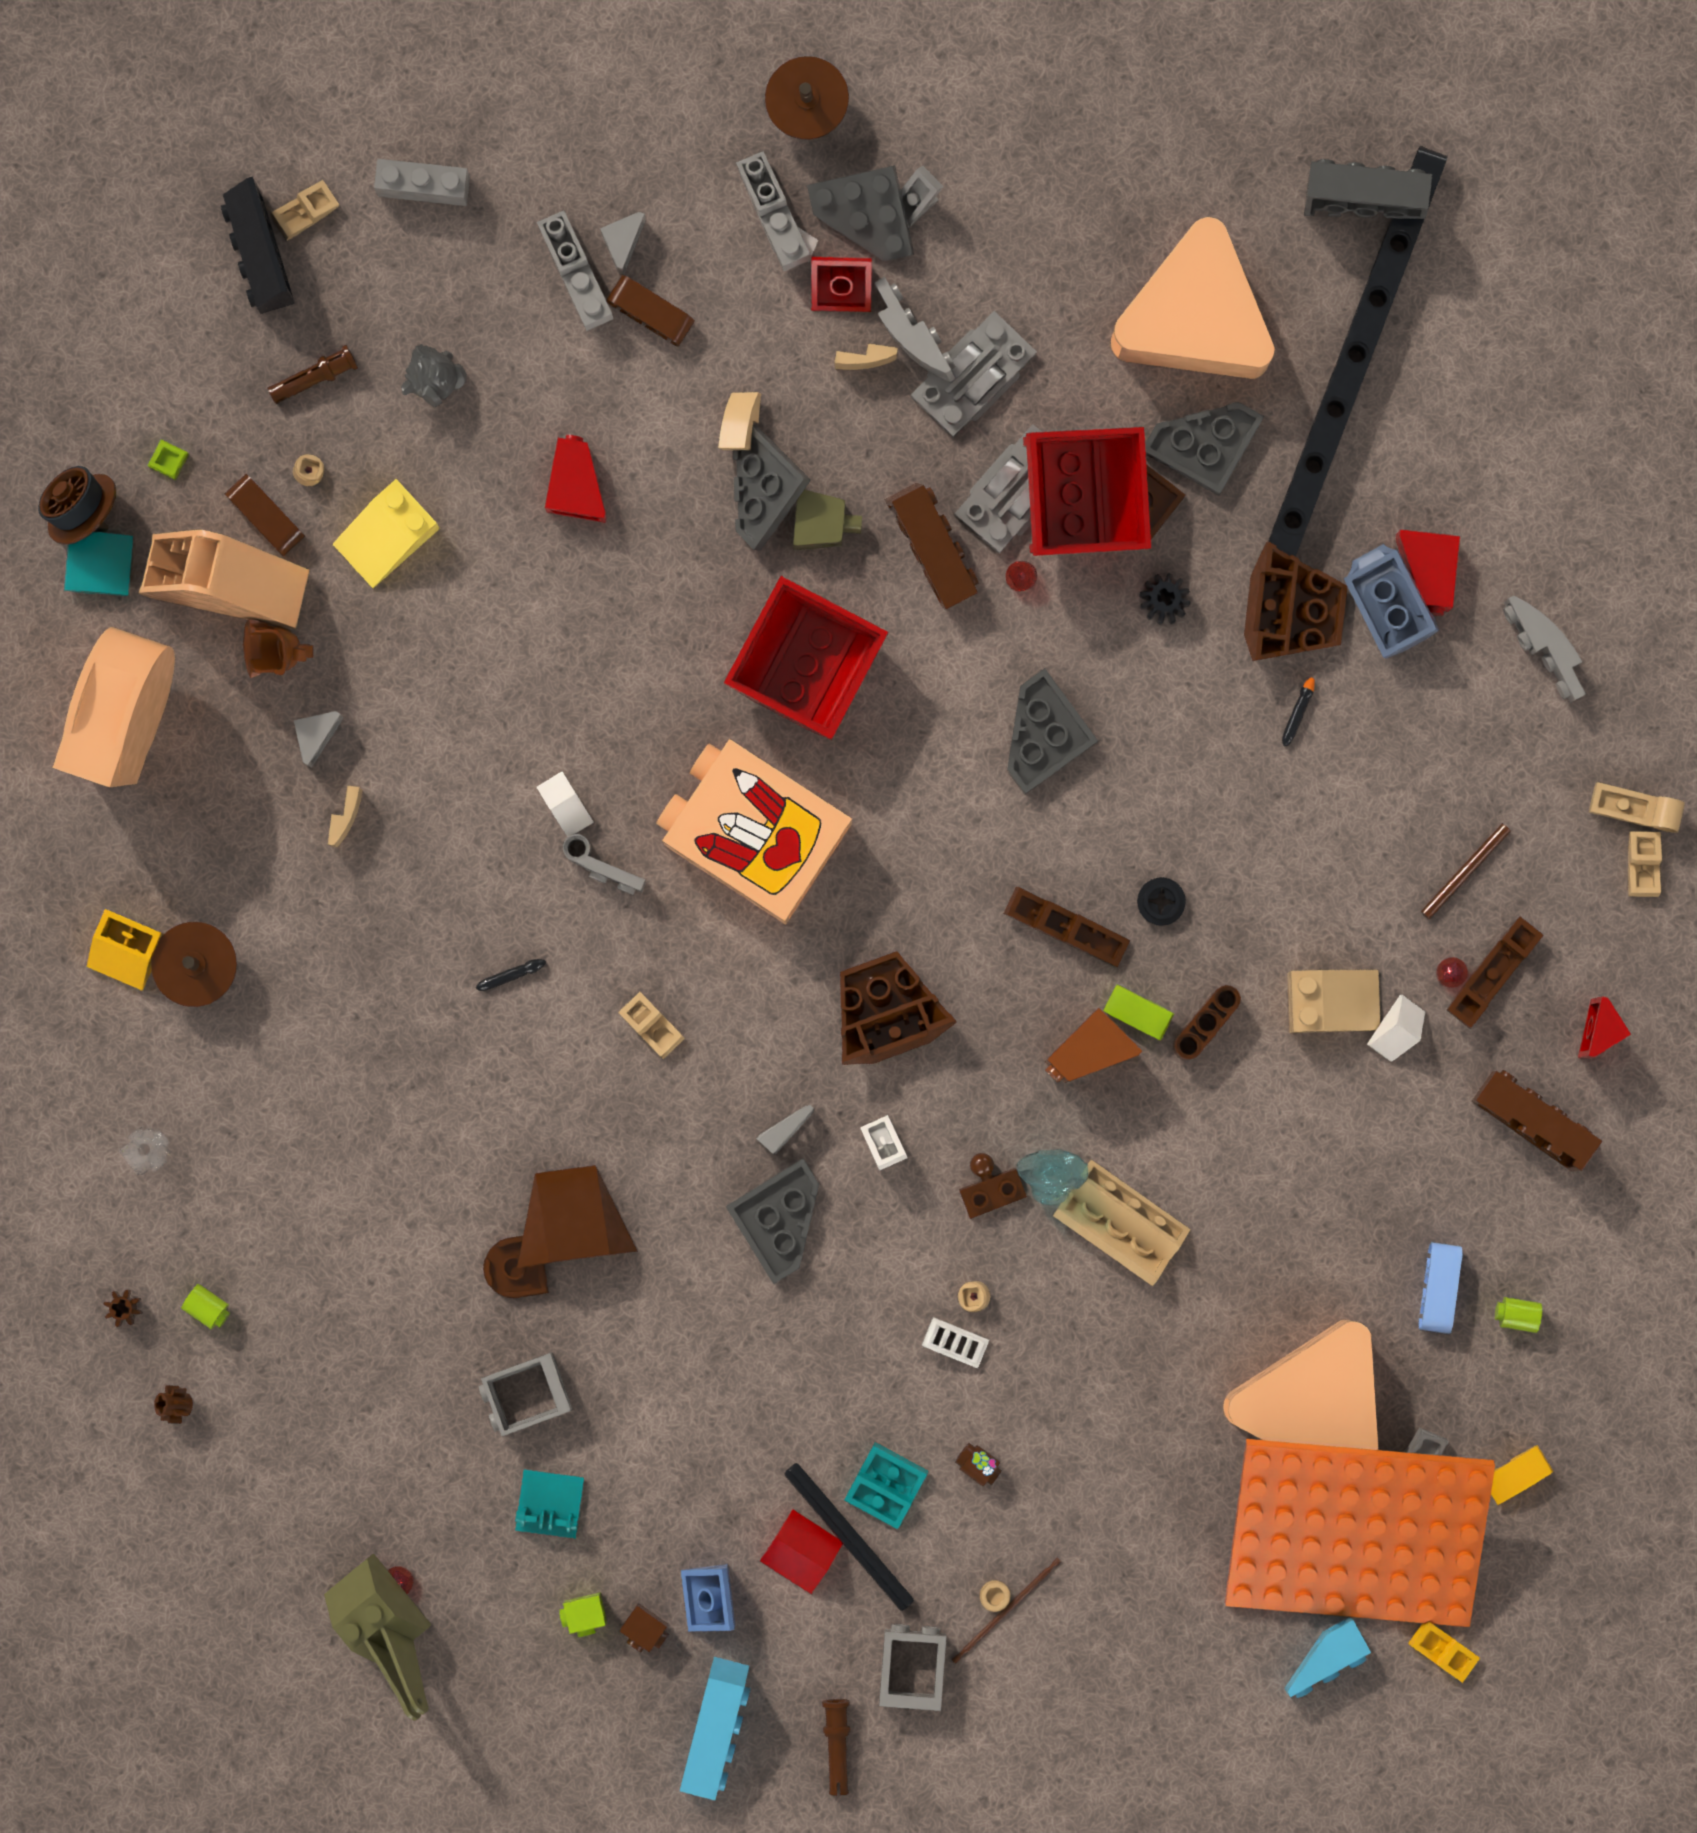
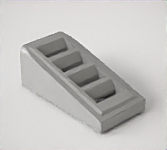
M811 1105L804 1106L760 1134L756 1139L771 1153L777 1154L814 1113V1108Z

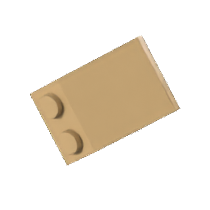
M1305 970L1287 973L1290 1033L1376 1031L1379 1027L1378 970Z

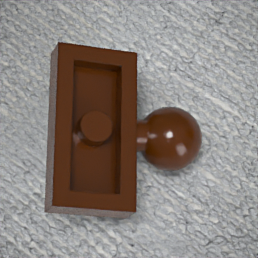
M978 1153L970 1161L972 1173L980 1177L981 1181L959 1189L970 1219L1027 1197L1017 1169L1013 1168L993 1176L994 1161L986 1153Z

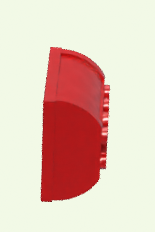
M1144 427L1026 433V437H1023V447L1027 449L1032 544H1029L1030 554H1033V556L1151 549Z
M780 576L729 671L724 685L800 727L832 741L889 632Z

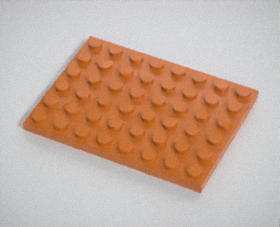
M1246 1439L1225 1596L1226 1606L1427 1623L1430 1621L1432 1624L1470 1627L1495 1471L1494 1460Z

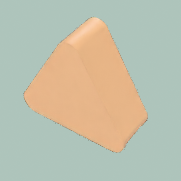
M1205 217L1196 221L1120 316L1111 337V349L1117 358L1125 362L1255 379L1264 374L1273 358L1275 347L1227 229L1221 221L1212 217Z
M189 530L152 535V544L139 594L152 599L247 620L255 619L261 623L283 628L296 629L310 570L231 537L210 531Z
M1341 1320L1229 1392L1223 1404L1226 1418L1235 1426L1266 1441L1378 1450L1370 1331L1366 1326L1355 1321Z

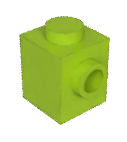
M601 1592L565 1600L563 1603L564 1608L559 1609L563 1628L568 1627L569 1634L577 1632L578 1637L596 1633L595 1628L606 1626L607 1624Z

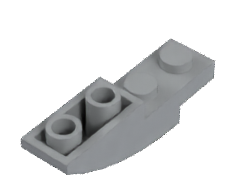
M764 151L736 162L751 202L783 271L810 261L811 255L787 206L785 196Z
M563 210L537 222L586 331L613 320L612 312L565 211Z
M885 277L876 281L875 285L888 307L879 312L878 315L891 337L911 359L924 369L949 382L955 380L951 370L956 366L949 353L945 352L942 354L937 345L942 343L935 328L931 327L928 329L924 321L917 323L909 308L903 310L899 301L904 298L895 283L890 286Z
M1516 596L1508 598L1504 602L1506 607L1503 608V612L1511 625L1515 623L1520 633L1517 635V639L1524 651L1529 650L1531 656L1541 650L1543 651V664L1549 672L1553 671L1559 682L1556 683V688L1563 699L1568 698L1569 702L1572 703L1586 695L1572 669L1581 664L1582 660L1566 636L1549 618L1529 603Z

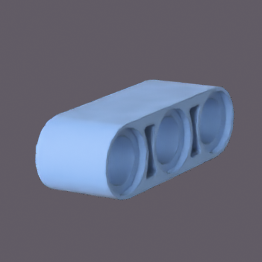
M1431 1242L1428 1249L1431 1257L1427 1258L1424 1279L1427 1287L1423 1288L1420 1314H1423V1317L1419 1318V1330L1450 1334L1455 1315L1462 1262V1247Z

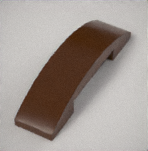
M1519 916L1472 973L1446 1010L1471 1029L1487 1009L1490 1001L1544 935Z

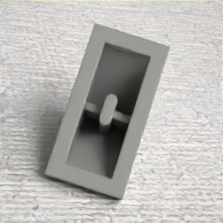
M637 212L600 228L604 242L619 274L624 275L646 222L644 213Z
M333 711L294 720L302 761L310 768L313 767L344 719L340 713Z

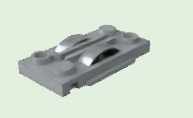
M993 311L975 330H970L948 352L956 366L951 370L955 380L949 382L928 372V378L910 397L954 438L971 420L977 421L1019 379V371L1037 354V351L1003 318Z
M1033 424L1015 445L1010 444L971 488L970 496L954 513L955 517L999 554L1016 535H1022L1031 525L1027 449L1023 447V437H1026V433L1042 432Z

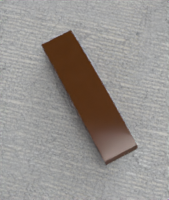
M1015 887L1003 913L1045 935L1117 968L1130 942L1129 939L1020 887Z

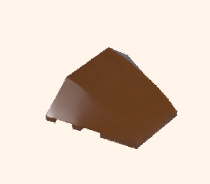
M1266 542L1250 577L1244 636L1252 661L1341 645L1348 586L1319 569H1313L1302 563L1294 555L1289 556L1276 548V545L1271 542Z
M897 951L840 972L842 1065L875 1064L931 1043L957 1023L955 1018L947 1012L938 998L929 991L920 980V977Z
M596 1165L535 1173L517 1268L638 1252Z

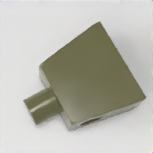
M804 489L797 499L793 550L842 546L843 532L861 534L862 516L846 515L845 500Z

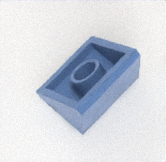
M728 1564L681 1570L688 1632L734 1630L735 1618Z

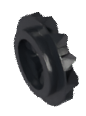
M1159 877L1151 879L1142 886L1138 894L1137 904L1139 913L1147 922L1164 926L1172 924L1180 918L1185 909L1186 899L1178 883L1169 878ZM1161 889H1163L1164 898L1173 901L1174 904L1165 905L1160 915L1158 905L1148 902V900L1158 898Z

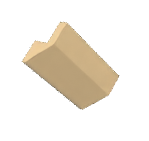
M1093 1160L1089 1161L1053 1214L1059 1221L1151 1286L1157 1282L1166 1265L1181 1247L1190 1231L1188 1227Z

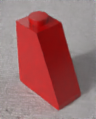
M566 435L565 438L558 437L545 503L546 512L606 523L607 516L588 443L583 442L584 438L576 435Z
M1400 529L1396 534V543L1400 555L1430 613L1434 616H1443L1444 611L1449 612L1453 608L1460 536Z

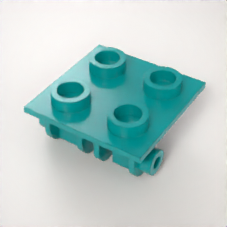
M524 1469L519 1506L516 1512L515 1531L576 1539L584 1477Z

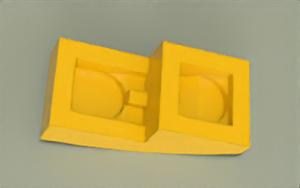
M1538 1445L1517 1455L1510 1462L1495 1469L1491 1495L1497 1505L1553 1473V1469Z
M1430 1621L1422 1623L1408 1643L1462 1683L1480 1659V1657Z

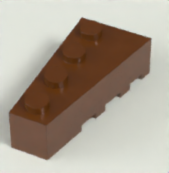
M915 483L884 499L889 508L894 507L898 515L896 516V522L905 537L910 538V549L920 565L923 564L925 568L923 573L942 608L948 609L977 594L978 591L975 585L979 584L971 568L966 570L961 560L965 557V554L958 541L952 542L948 534L952 530L944 514L939 516L934 506L938 503V500L931 487L926 489L924 485Z
M1502 1070L1501 1073L1498 1071L1491 1072L1472 1102L1569 1171H1582L1603 1141L1593 1135L1592 1131L1582 1124H1576L1567 1118L1568 1115L1554 1105L1549 1106L1543 1102V1097L1528 1087L1525 1090L1517 1085L1516 1082L1518 1080L1505 1070Z

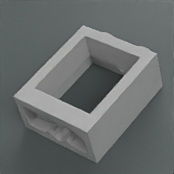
M552 1352L481 1378L483 1384L478 1386L484 1403L489 1402L493 1413L489 1414V1419L495 1432L500 1431L501 1436L573 1410ZM541 1365L556 1408L509 1425L494 1382Z
M892 1624L891 1629H885L879 1706L941 1711L947 1636L946 1633H940L939 1627L922 1626V1631H910V1625ZM892 1640L938 1644L934 1694L888 1691Z

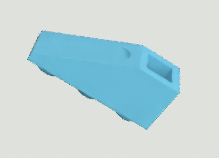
M1348 1617L1321 1633L1284 1688L1290 1697L1294 1695L1297 1698L1303 1697L1313 1690L1312 1685L1321 1680L1324 1683L1330 1682L1340 1675L1338 1671L1349 1665L1350 1668H1354L1367 1660L1365 1656L1370 1654L1371 1651L1353 1619Z

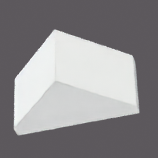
M563 772L537 786V789L567 837L580 832L594 823Z
M1400 994L1367 1045L1392 1062L1420 1041L1425 1011Z
M888 1115L860 1127L879 1171L907 1159V1155Z

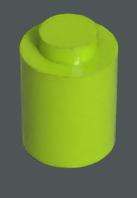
M200 1284L193 1288L181 1306L183 1311L210 1329H213L215 1325L220 1328L230 1315V1312L227 1311L229 1304Z
M1504 1297L1502 1302H1497L1495 1320L1499 1321L1500 1327L1538 1333L1542 1319V1303Z

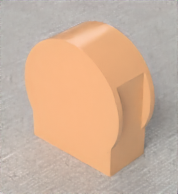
M114 627L104 631L94 645L78 679L53 768L107 787L137 784L168 700L175 664V654L172 647Z

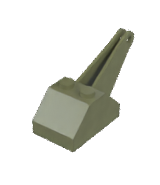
M373 1553L324 1594L332 1628L352 1652L377 1663L397 1696L406 1716L416 1721L421 1717V1714L423 1715L429 1710L424 1692L414 1639L428 1629L431 1623Z

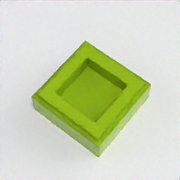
M161 439L147 466L176 480L189 453Z

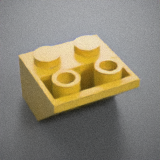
M105 909L92 938L86 967L143 991L152 971V955L158 941L164 934Z

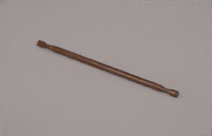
M1057 1557L1048 1568H1045L952 1661L956 1664L965 1653L970 1651L1035 1588L1061 1560Z

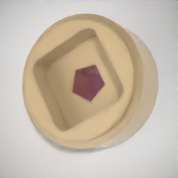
M314 455L300 456L293 467L294 478L304 486L318 484L324 474L322 461Z
M972 1281L965 1283L960 1288L958 1300L961 1307L966 1311L978 1312L988 1306L990 1292L984 1283Z

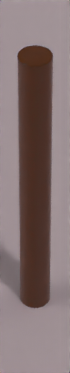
M1502 823L1422 909L1421 913L1430 920L1511 830Z

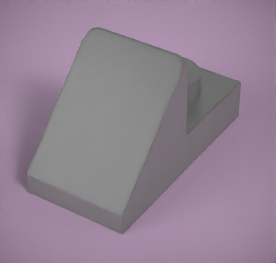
M924 166L918 168L901 189L909 228L939 200L936 196L944 187Z

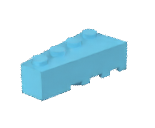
M714 1657L680 1792L716 1800L718 1790L724 1791L728 1773L723 1772L725 1762H732L736 1747L735 1744L730 1743L732 1734L739 1735L743 1716L738 1715L740 1705L746 1706L751 1689L745 1687L749 1670L748 1665Z

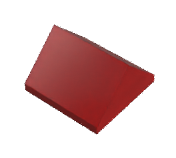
M811 257V311L871 312L872 258Z
M1601 996L1590 1000L1578 1054L1580 1059L1596 1057L1631 1035L1608 997Z
M792 1509L760 1559V1562L812 1594L827 1573L843 1543L836 1536Z

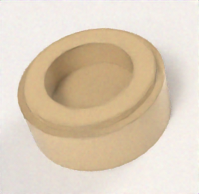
M991 1580L982 1586L980 1601L987 1610L998 1612L1005 1609L1009 1604L1010 1591L1003 1582Z

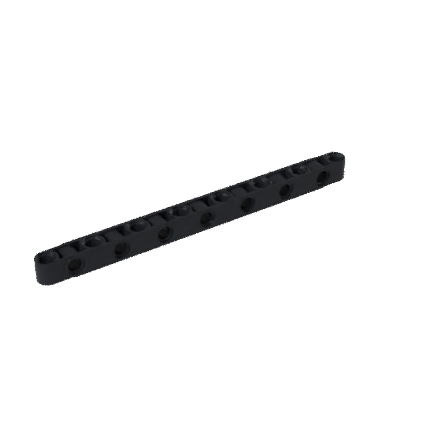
M1419 146L1410 169H1421L1426 174H1432L1430 206L1448 156ZM1391 218L1268 540L1276 545V548L1289 556L1294 555L1296 557L1424 219ZM1399 240L1403 243L1405 250L1401 252L1393 250L1390 242ZM1371 295L1380 296L1383 299L1384 305L1381 307L1373 306L1370 303L1369 297ZM1350 350L1359 351L1362 354L1363 360L1361 362H1353L1349 358L1348 352ZM1329 405L1338 406L1341 409L1342 415L1337 418L1330 416L1327 412V407ZM1309 460L1317 461L1321 468L1320 472L1311 473L1308 471L1306 462ZM1289 515L1297 517L1300 523L1299 527L1296 529L1287 527L1284 521L1285 517Z

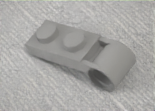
M573 834L566 838L563 844L565 856L569 861L590 871V878L605 884L607 879L619 883L617 889L634 895L635 890L643 892L646 885L645 879L590 857L592 847L584 836ZM581 841L585 844L586 850L582 856L573 857L570 855L569 848L573 842Z

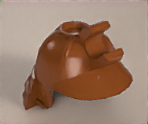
M248 619L246 621L243 648L246 669L250 678L259 676L260 673H275L281 676L285 671L294 667L297 661L305 662L306 657L313 658V645L300 644L297 636L288 629L279 626H268L267 623H260L259 620Z

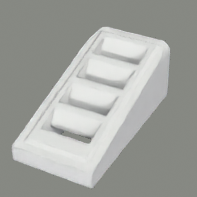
M933 1317L922 1346L978 1368L989 1340ZM939 1327H942L945 1330L939 1345H936L933 1342ZM952 1331L956 1335L950 1350L944 1347ZM964 1336L967 1340L960 1355L955 1352L961 1337ZM974 1340L979 1343L973 1358L970 1359L967 1357V1354Z

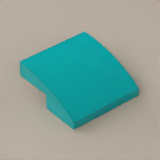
M92 532L84 539L68 544L64 591L128 596L133 536Z
M875 1442L844 1501L898 1529L924 1482L928 1470Z

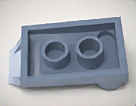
M1383 544L1352 561L1350 573L1344 580L1383 658L1387 659L1402 653L1439 631L1435 617L1430 613L1397 549L1388 548Z

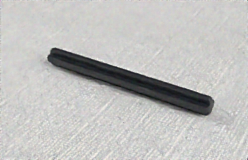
M798 1463L789 1467L784 1473L785 1477L900 1611L907 1609L914 1601L909 1592Z

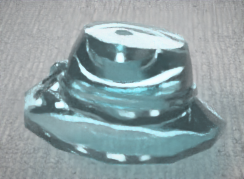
M1061 1149L1040 1150L1026 1155L1016 1165L1018 1175L1031 1186L1033 1198L1045 1205L1063 1203L1069 1197L1072 1190L1079 1189L1088 1180V1164L1078 1155Z

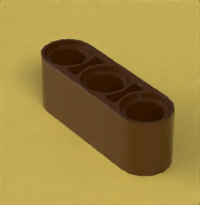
M625 275L621 276L606 299V302L613 308H621V313L639 324L645 323V328L665 340L669 338L672 340L670 343L677 347L680 346L695 322L687 313Z
M247 474L224 493L283 557L305 537L297 526Z
M1225 985L1219 987L1211 994L1176 1037L1173 1043V1050L1178 1058L1191 1060L1200 1055L1238 1008L1241 996L1236 988ZM1222 991H1227L1233 996L1234 1000L1230 1008H1224L1218 1002V996ZM1202 1015H1209L1214 1019V1027L1209 1032L1202 1030L1199 1026V1019ZM1184 1038H1190L1195 1043V1051L1191 1055H1186L1180 1050V1042Z

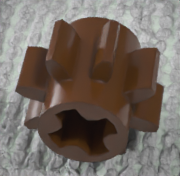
M129 1289L125 1290L123 1297L117 1291H113L112 1296L114 1299L111 1302H104V1305L109 1307L110 1312L105 1318L113 1317L116 1319V1327H120L125 1319L129 1325H133L134 1320L132 1317L143 1313L137 1309L136 1305L142 1299H132L130 1297L131 1290ZM125 1300V1306L129 1308V1312L123 1313L121 1316V1310L117 1309V1304L123 1303Z
M166 1385L165 1393H159L156 1396L154 1408L156 1414L161 1416V1421H168V1424H181L182 1416L190 1415L193 1408V1400L191 1395L186 1393V1388Z

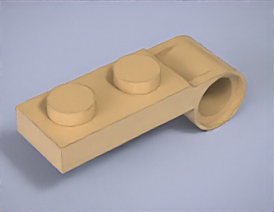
M1597 782L1594 786L1589 813L1666 832L1678 833L1685 802L1669 797H1655Z

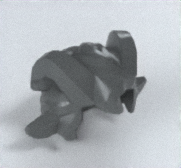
M420 344V346H416L415 350H413L411 362L408 365L409 367L406 368L407 374H405L407 380L401 385L402 394L414 393L418 397H422L431 406L437 407L442 404L441 400L446 399L454 390L460 389L466 383L467 374L461 364H454L451 361L452 353L448 351L439 353L435 348Z

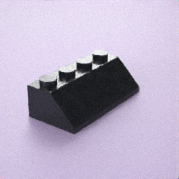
M253 177L246 178L223 194L225 204L221 205V210L225 222H231L234 232L230 233L229 237L234 251L239 250L242 261L238 262L242 278H248L251 289L246 290L250 305L251 307L256 306L260 314L293 305L295 301L262 192Z

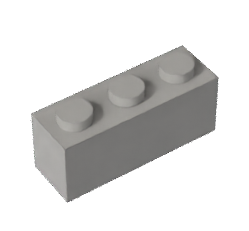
M377 159L374 189L378 197L467 206L470 175L467 168Z

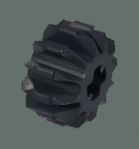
M1170 573L1167 574L1165 582L1162 581L1159 574L1154 576L1155 584L1146 581L1144 586L1148 591H1141L1139 594L1140 598L1149 600L1142 603L1140 609L1146 610L1151 608L1147 619L1151 620L1157 614L1159 615L1157 620L1159 625L1163 624L1165 616H1167L1170 624H1174L1176 621L1174 613L1183 618L1186 613L1181 607H1189L1191 603L1188 599L1181 598L1190 593L1188 588L1179 590L1183 580L1179 578L1175 584L1171 583L1172 574ZM1162 592H1164L1165 596L1172 597L1168 606L1164 602L1157 600Z

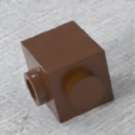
M639 1603L620 1629V1632L629 1638L627 1643L639 1652H642L644 1649L650 1652L654 1646L659 1649L669 1635L665 1631L668 1623Z

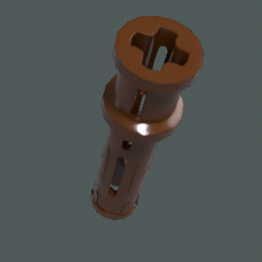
M347 344L342 346V350L328 357H319L320 359L317 360V364L267 387L275 404L277 405L285 399L325 380L332 382L336 380L337 375L350 369H358V365Z
M828 1699L822 1701V1707L826 1710V1726L823 1727V1733L828 1737L829 1795L837 1796L838 1782L840 1783V1796L849 1794L846 1736L849 1735L851 1729L847 1725V1707L850 1706V1701L847 1699Z

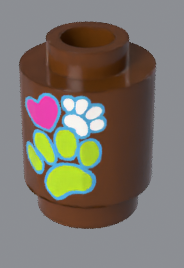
M970 1443L965 1446L955 1461L960 1466L959 1470L982 1487L986 1483L992 1485L1002 1471L998 1468L999 1460L980 1446H973Z

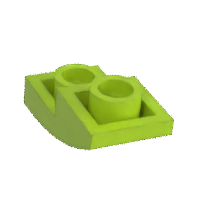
M1116 984L1103 1010L1109 1015L1158 1040H1162L1175 1014Z

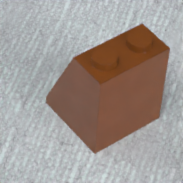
M1098 1008L1044 1061L1048 1065L1045 1071L1057 1083L1061 1080L1067 1083L1134 1058L1142 1050Z

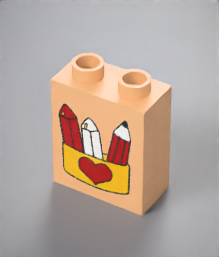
M729 739L722 751L709 743L690 771V774L699 779L701 783L689 801L675 794L656 823L668 831L662 841L667 848L786 925L852 825V818Z

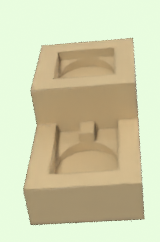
M322 180L298 193L297 198L271 212V218L288 241L326 217L339 207V203Z
M868 344L866 355L836 351L835 369L859 370L885 365L897 359L898 348Z
M731 393L723 416L718 448L722 450H751L753 423H759L761 393Z
M347 786L344 816L331 814L329 846L338 847L350 831L361 802L363 790L360 787Z
M1661 832L1629 833L1628 896H1660Z
M641 992L618 1012L662 1059L685 1039Z

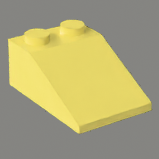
M395 479L368 504L333 545L366 582L374 588L440 528L402 484Z

